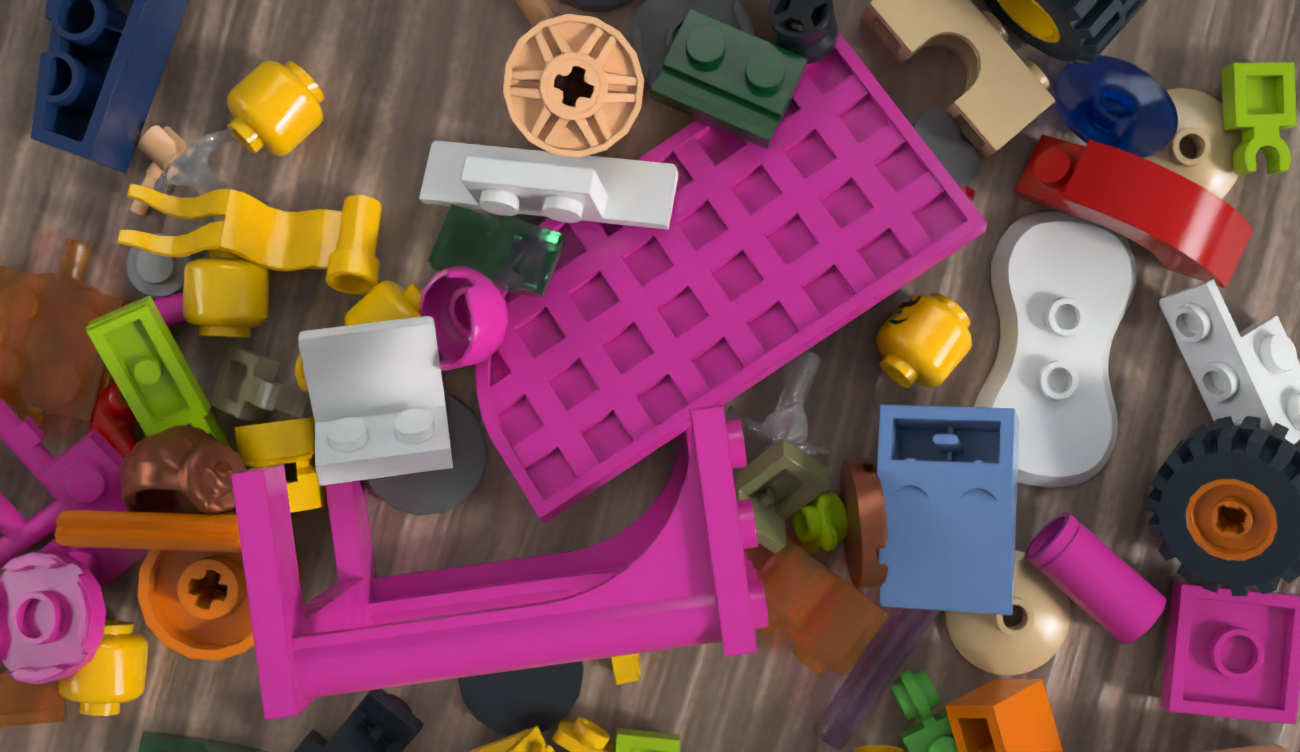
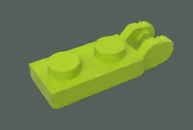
M150 295L93 319L87 324L85 328L88 336L146 437L176 425L185 426L191 423L192 427L202 428L207 434L211 433L216 439L229 445L227 437L220 427V423L210 411L211 405Z

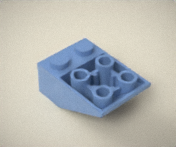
M880 405L877 478H880L888 527V540H885L886 548L879 549V564L886 563L888 566L886 581L880 587L881 607L1013 615L1019 419L1015 408Z

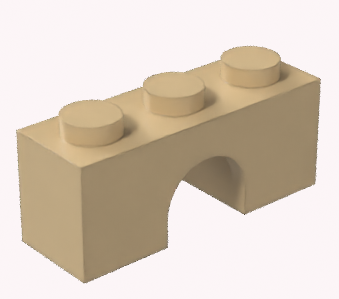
M873 0L861 17L901 66L918 51L931 46L948 48L961 58L967 72L966 87L960 98L944 112L951 114L957 120L961 136L976 150L981 160L998 151L1056 101L1047 91L1050 88V84L1043 71L1028 59L1022 61L1006 43L1008 34L1002 23L992 13L986 10L980 12L971 0Z

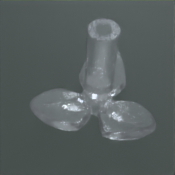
M229 129L214 131L201 136L192 142L186 150L180 153L163 170L155 182L154 190L173 196L177 185H191L200 195L216 189H231L208 166V157L210 153L220 146L234 143L238 140Z
M805 351L795 358L776 410L769 414L763 422L747 418L730 405L727 412L732 420H741L743 434L761 446H770L781 438H785L813 458L829 454V445L817 446L806 442L808 422L804 405L820 366L821 358L809 351Z

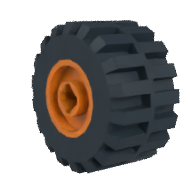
M1231 416L1216 419L1210 429H1207L1202 424L1192 430L1185 441L1181 440L1151 483L1154 488L1147 497L1146 511L1154 512V515L1148 522L1151 537L1163 536L1164 541L1158 548V551L1165 561L1176 557L1182 563L1177 573L1188 581L1193 574L1206 579L1202 587L1203 589L1217 593L1221 584L1231 586L1232 596H1248L1252 585H1257L1261 594H1266L1277 590L1281 578L1290 584L1300 576V440L1295 444L1286 440L1285 437L1289 428L1275 422L1271 432L1260 429L1261 418L1246 416L1240 426H1234Z

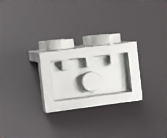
M424 316L308 330L299 333L298 346L315 421V468L319 486L453 468L448 416L441 369H439L440 359L435 323L432 317Z

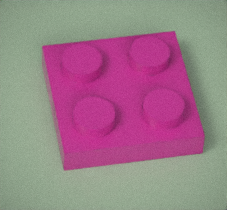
M1173 581L1160 706L1169 712L1296 725L1300 691V594L1277 591L1261 594L1260 590L1250 589L1248 596H1232L1231 587L1220 586L1218 592L1215 593L1203 589L1204 584Z

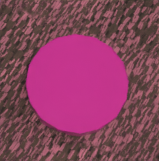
M48 551L31 552L11 559L1 569L6 571L0 576V660L11 671L5 673L16 681L38 685L74 676L93 659L104 636L106 608L101 586L89 568L69 554Z

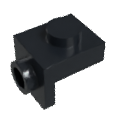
M383 689L370 690L320 752H402L417 736L424 724L412 714L408 704L401 698L388 694Z

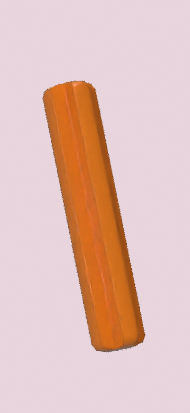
M64 510L56 518L57 529L54 536L57 543L61 546L242 553L237 515Z

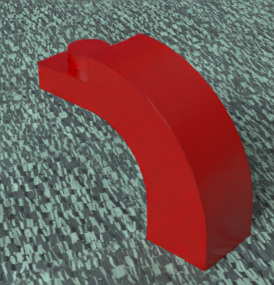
M1042 134L1015 189V192L1025 201L1086 219L1133 240L1150 251L1167 270L1204 282L1214 279L1216 285L1227 288L1254 232L1244 217L1232 206L1195 182L1140 156L1090 139L1087 145L1083 146Z

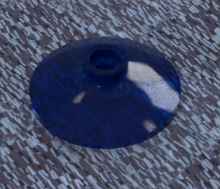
M1099 55L1093 63L1089 62L1088 65L1080 66L1069 63L1056 80L1054 99L1056 100L1057 111L1067 127L1085 143H1088L1090 139L1145 158L1165 149L1176 134L1178 114L1171 96L1151 74L1128 61Z

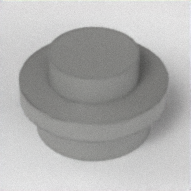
M160 233L154 234V235H160V236H170V235L160 234ZM132 246L126 261L127 274L132 284L142 293L154 297H164L183 289L184 269L192 261L191 255L186 257H166Z

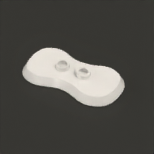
M1038 212L1021 217L1010 225L1000 238L993 253L990 275L1000 321V340L995 363L977 396L974 407L1015 408L1019 419L1017 483L1046 488H1060L1086 482L1095 476L1109 460L1115 447L1118 434V419L1108 375L1109 354L1115 332L1132 301L1136 287L1137 272L1133 252L1123 235L1094 222L1064 212Z

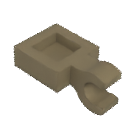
M227 344L209 403L239 419L261 423L265 410L273 411V409L302 418L309 393L277 382L276 375L280 365L279 361L249 349Z

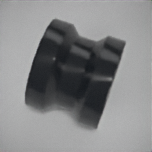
M771 0L768 13L777 46L807 58V64L819 62L830 55L836 47L839 37L832 0ZM797 25H802L804 31L798 30Z

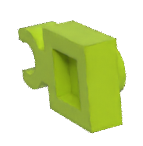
M1294 62L1232 63L1221 68L1224 131H1241L1242 142L1235 148L1232 157L1235 174L1245 175L1256 172V153L1258 150L1266 157L1267 175L1288 171L1291 154L1286 142L1280 138L1279 130H1286L1297 126Z

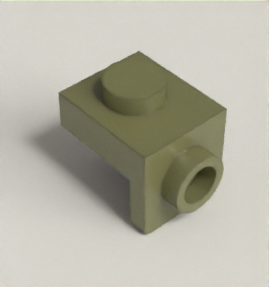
M781 438L751 461L747 467L742 468L733 475L737 501L747 499L752 501L758 543L773 553L779 552L787 545L785 520L831 487L829 468L785 438Z

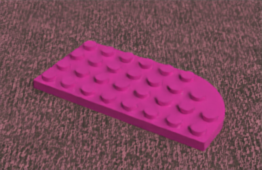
M840 32L837 45L830 55L819 62L807 64L806 70L781 123L772 137V142L768 149L697 119L637 159L640 161L674 164L678 170L679 175L669 230L582 220L576 223H566L548 218L524 239L503 268L495 285L506 301L509 320L504 340L500 347L489 359L475 364L477 397L481 416L490 439L539 519L547 523L691 427L689 409L725 405L986 232V220Z

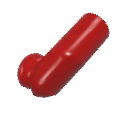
M116 383L108 385L99 395L90 430L96 429L124 458L127 453L132 452L137 443L132 435L137 419Z

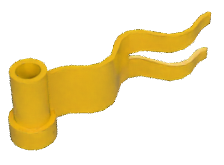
M129 184L128 198L140 201L166 215L185 220L218 216L225 217V220L208 223L189 234L178 236H160L136 230L121 229L117 240L119 244L133 246L166 257H186L204 250L221 249L235 253L259 267L275 271L323 269L327 270L325 279L327 285L334 290L346 294L365 295L378 284L381 263L375 254L382 205L372 197L365 195L348 196L344 199L342 211L316 209L289 212L268 207L256 198L232 189H216L195 198H180L163 194L145 186Z

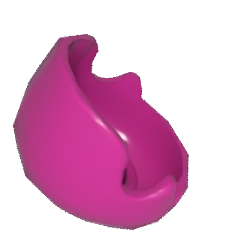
M464 265L446 268L436 273L421 293L419 314L421 317L430 316L434 319L438 352L445 359L440 361L439 369L447 371L484 362L503 343L509 320L506 301L496 285L481 272Z

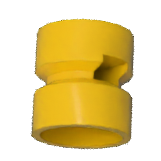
M314 417L234 427L237 453L241 455L244 465L250 469L296 462L297 479L286 480L290 513L328 506L326 486H319L315 468Z

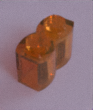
M786 536V547L777 553L769 551L756 568L758 579L763 581L769 627L759 628V630L772 637L776 630L779 629L798 643L792 653L807 667L820 676H823L827 669L830 668L843 677L889 615L866 595L855 589L854 586Z

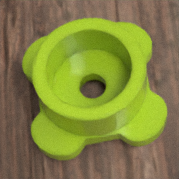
M825 491L792 515V525L805 551L808 554L818 553L820 547H823L825 551L834 550L837 543L845 539L848 530V519L841 499L835 493H827Z

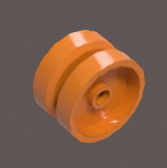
M236 509L226 511L222 515H237ZM295 545L300 585L302 589L303 566ZM175 550L148 551L139 569L137 598L146 625L164 646L190 659L220 661L244 653L255 646L242 553ZM221 584L227 585V589L223 588Z

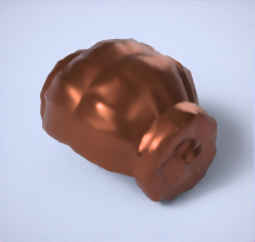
M176 425L147 436L135 444L131 453L125 455L119 472L121 499L125 503L128 512L222 514L236 508L231 474L245 471L246 468L241 455L233 451L229 445L216 439L211 433L207 434L202 428Z

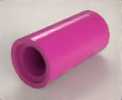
M1063 512L1047 523L1035 536L1025 552V559L1121 644L1131 643L1146 633L1160 617L1166 605L1164 595L1069 512Z

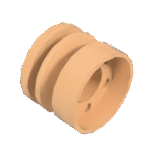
M565 14L539 22L518 40L505 65L503 94L511 120L529 142L552 155L581 158L607 150L629 132L641 110L644 78L637 53L620 31L596 17ZM573 67H579L585 70L583 81L593 86L592 93L589 98L578 97L574 106L566 105L562 102L563 91L554 87V80L558 74L568 76Z

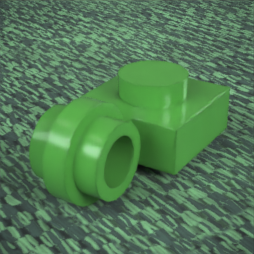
M910 669L898 674L900 681L889 686L907 721L916 716L920 720L919 723L899 732L907 751L958 752L946 709L933 715L931 709L942 703L925 670L922 669L912 674Z

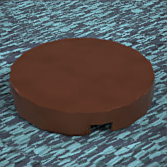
M869 458L845 460L842 463L840 473V499L845 507L848 519V530L843 544L850 579L855 589L882 587L888 574L886 563L876 564V549L886 548L885 540H888V527L881 481L879 477L877 478L875 471H873L874 464Z

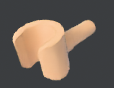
M159 125L152 126L139 141L138 148L153 161L146 170L141 186L157 191L166 173L181 165L188 155L185 141L168 126L164 128ZM134 200L130 210L145 216L149 206Z

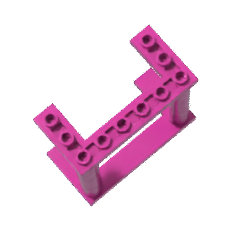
M722 405L689 409L691 427L681 433L678 454L665 486L649 508L618 534L597 544L565 552L377 577L364 480L325 485L339 582L304 605L284 464L232 473L233 492L265 720L298 716L317 697L721 642L725 657L757 653L754 629L769 627L763 581L758 579L757 570L753 569L751 559L748 560L747 552L743 550L758 547V539L751 499L740 501L736 499L732 469L747 467L741 420L726 421L724 406Z

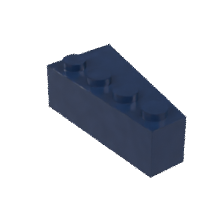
M47 0L45 18L52 21L49 50L48 52L41 53L31 139L126 174L189 0Z

